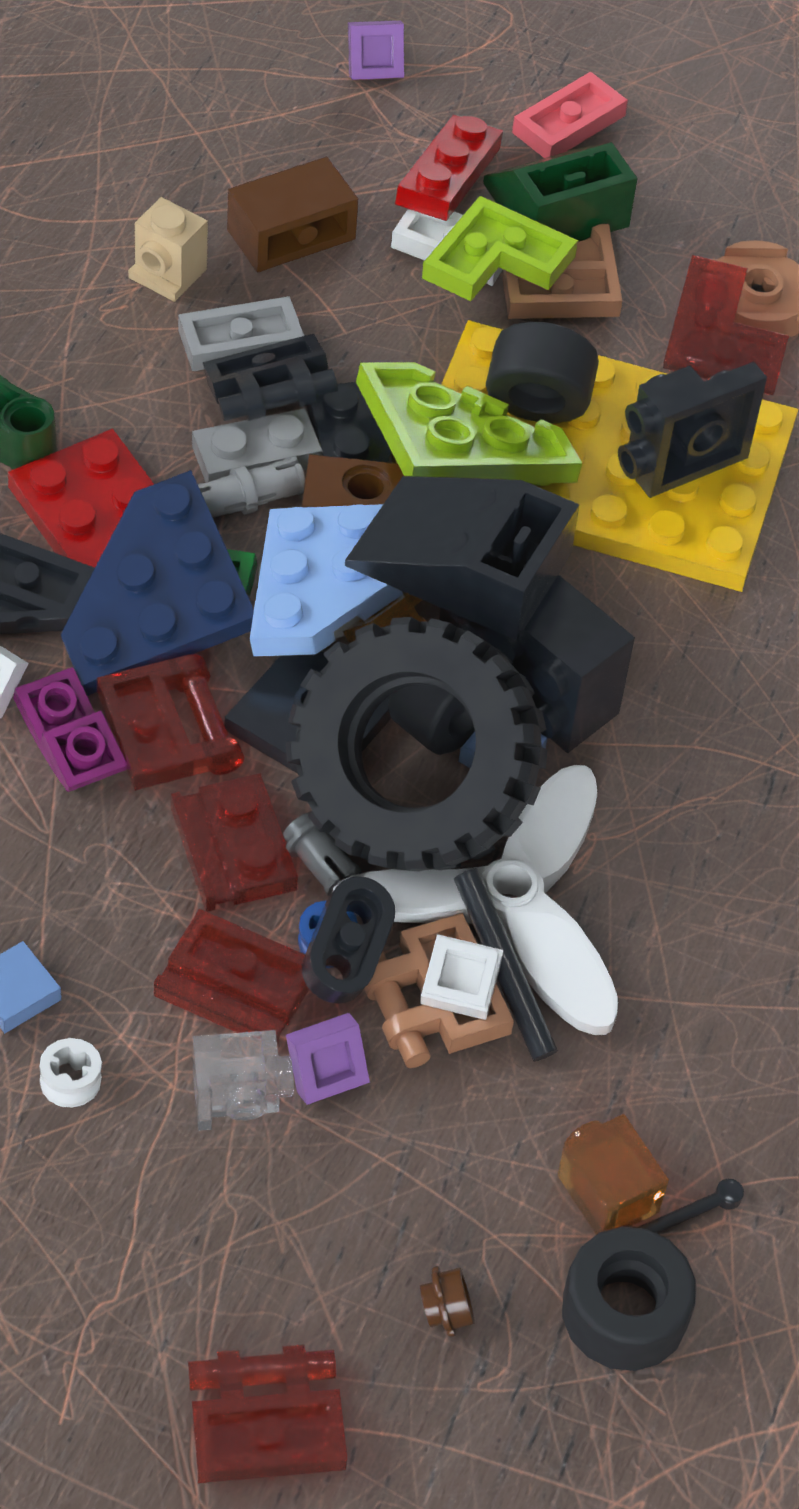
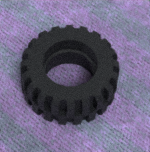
M413 617L392 618L391 625L379 627L372 623L356 630L355 635L357 639L348 645L338 641L324 653L329 662L321 672L310 669L300 685L309 690L303 706L292 704L288 723L297 726L296 741L286 742L287 762L297 766L299 777L291 782L298 800L308 802L312 809L308 815L309 819L320 832L329 833L336 839L334 845L350 855L368 860L370 864L391 869L420 872L461 867V862L471 858L481 859L495 850L494 843L502 836L511 837L523 823L519 819L520 814L527 804L534 806L541 789L535 786L539 768L546 769L548 749L543 748L541 745V732L546 730L543 712L536 708L532 696L535 694L526 677L512 665L513 661L499 649L470 631L462 630L451 623L432 618L429 622H422ZM411 685L435 686L455 696L469 712L474 724L476 737L473 762L462 784L444 801L421 808L399 806L381 796L371 786L362 759L363 736L372 714L391 694Z

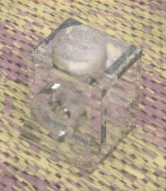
M276 1030L193 1036L192 1075L198 1131L212 1130L213 1117L228 1116L235 1120L244 1121L259 1118L265 1113L279 1112L280 1098L294 1096L291 1056H278Z

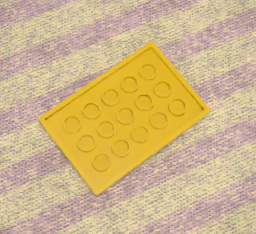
M468 320L441 385L460 394L466 386H469L488 395L486 380L495 341L503 329ZM598 355L599 364L592 398L584 415L568 422L551 423L563 429L582 461L577 483H551L547 486L537 487L579 504L573 541L574 546L742 592L793 432L798 409L762 399L747 459L649 498L636 480L628 478L623 472L618 460V448L629 443L631 431L626 422L625 409L628 405L637 401L639 385L646 383L654 376L667 373ZM507 412V415L514 417L522 422H525L531 426L535 427L537 423L535 421H530L527 419L516 417L511 413Z

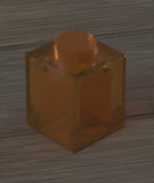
M625 1114L603 1124L598 1120L590 1121L573 1131L564 1143L557 1174L596 1235L624 1225L633 1226L659 1213L669 1181Z

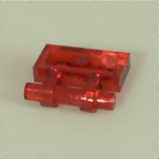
M299 1344L282 1346V1353L240 1357L239 1350L217 1351L216 1359L188 1361L189 1390L218 1389L220 1399L192 1401L197 1483L346 1470L348 1458L340 1389L310 1391L309 1381L336 1379L334 1349L306 1351L305 1345ZM284 1383L286 1390L284 1394L244 1397L243 1394L244 1386Z

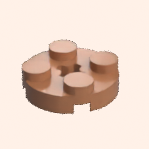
M742 241L726 247L723 257L716 261L713 258L710 261L704 280L703 297L709 311L716 317L715 324L721 332L731 336L747 334L760 337L779 335L792 337L799 334V264L786 257L787 248L767 241ZM752 285H762V288L765 292H758L751 289Z

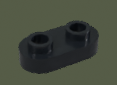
M361 876L347 878L335 888L324 905L302 962V974L306 985L317 997L324 1001L341 1004L354 1000L361 994L374 975L395 919L394 901L387 889L377 881ZM347 912L358 914L363 921V925L352 922ZM326 966L337 968L341 972L343 979L333 977L326 970Z

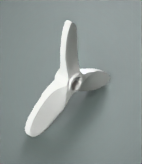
M572 765L552 775L540 787L541 789L534 806L527 804L520 814L519 819L523 823L511 837H508L502 859L493 861L488 866L441 871L425 870L420 872L390 869L350 876L373 879L387 889L395 905L394 922L430 923L463 913L467 923L473 924L454 882V878L465 871L477 868L524 975L540 998L562 1019L580 1031L592 1035H606L611 1032L617 1016L618 996L607 968L578 923L545 894L568 870L588 832L597 798L596 778L589 767L585 765ZM339 881L337 883V885L333 888V891L342 881ZM502 894H511L517 896L518 898H510L503 896Z

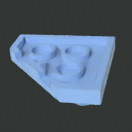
M383 504L270 509L250 633L253 656L317 654L335 641L334 631L356 616L365 621L403 595L401 590L345 566V559Z

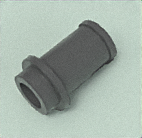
M310 812L296 818L285 829L283 838L287 842L286 852L293 858L299 857L324 887L326 894L330 896L333 888L340 881L332 868H336L344 879L361 874L362 869L352 861L345 851L334 845L335 839L329 833L320 832L309 819L308 815Z

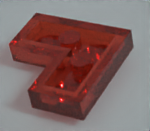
M692 255L663 362L664 369L677 371L691 365L701 378L710 379L720 371H730L754 361L767 376L764 393L774 396L789 336L734 322L748 268Z

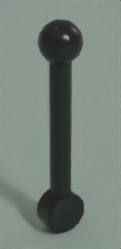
M723 1179L719 1182L715 1193L641 1226L624 1225L622 1227L648 1229L658 1234L718 1206L728 1210L737 1208L744 1196V1189L734 1179Z

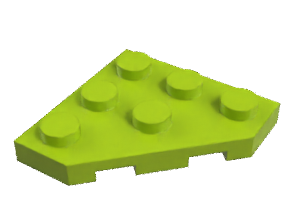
M416 362L360 363L356 384L404 476L523 480L537 486H547L551 483H577L582 461L562 428L542 419L536 423L535 427L507 415L509 404L469 386H466L460 394L434 382L436 371Z

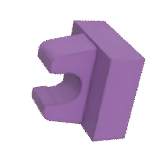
M402 21L348 22L349 77L352 80L404 78V24Z
M350 1013L286 1034L297 1093L307 1105L370 1083L359 1024Z

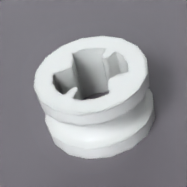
M75 1038L57 1040L49 1045L41 1055L39 1065L41 1073L40 1085L42 1093L50 1102L61 1107L73 1108L86 1104L96 1096L101 1086L102 1061L99 1052L92 1044ZM69 1063L75 1071L82 1069V1078L72 1081L67 1073L59 1074V1066Z

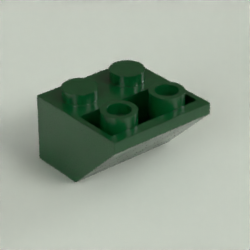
M610 142L578 148L484 175L483 184L497 204L580 242L591 238L592 227L600 224H609L610 232L630 226L638 178L614 144Z

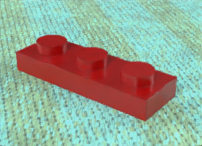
M453 115L399 183L395 205L447 221L500 150L503 130L488 126L477 117Z

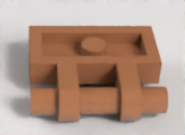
M463 913L401 931L399 946L403 955L387 960L384 951H382L374 975L364 989L370 1000L377 1001L385 1018L382 1030L390 1048L399 1050L408 1068L419 1067L430 1059L431 1055L423 1039L430 1034L440 1033L449 1054L512 1034L514 1020L497 984H495L486 1020L427 1005H420L409 1009L401 991L404 986L417 983L422 993L437 934L477 944Z

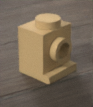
M160 197L135 222V264L129 269V278L175 302L207 270L208 220Z

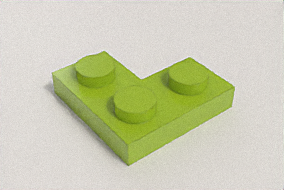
M479 196L423 262L422 279L469 301L473 300L498 268L549 290L576 257L578 240Z

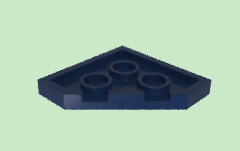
M191 470L134 492L61 633V638L73 668L87 696L251 632L254 614L253 606Z

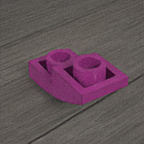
M73 667L15 688L13 699L40 751L67 792L127 770L128 765L102 711H94Z

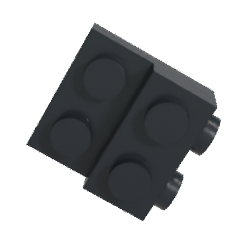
M753 361L730 371H720L710 379L703 381L691 365L669 374L654 376L646 383L639 385L637 401L628 405L625 409L626 422L631 431L629 443L618 448V460L625 475L630 479H635L648 497L652 498L747 459L767 376Z

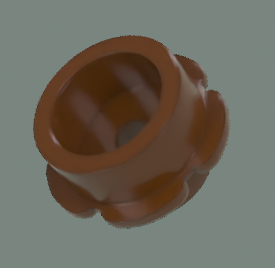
M439 1266L433 1267L431 1274L432 1282L420 1285L426 1317L430 1327L443 1324L447 1335L454 1337L456 1336V1328L475 1324L467 1284L461 1267L443 1272L440 1271Z

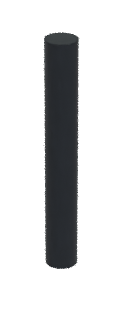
M475 868L457 875L454 878V882L482 945L503 950L497 980L534 1062L555 1054L558 1049L479 870Z

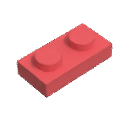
M589 72L514 116L512 133L543 158L567 152L625 117L628 100L595 74Z

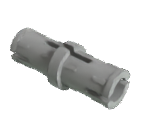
M292 456L259 468L256 467L249 470L244 466L233 468L230 470V475L210 482L200 483L198 486L213 518L242 511L243 515L256 512L259 505L297 494H304L305 475L301 464H298V459Z

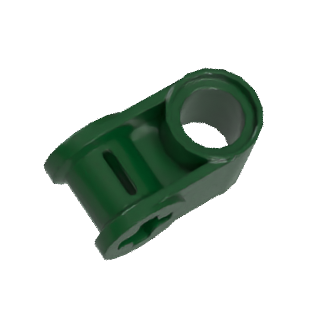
M0 375V462L13 470L58 451L55 413L52 405L45 399L26 392Z

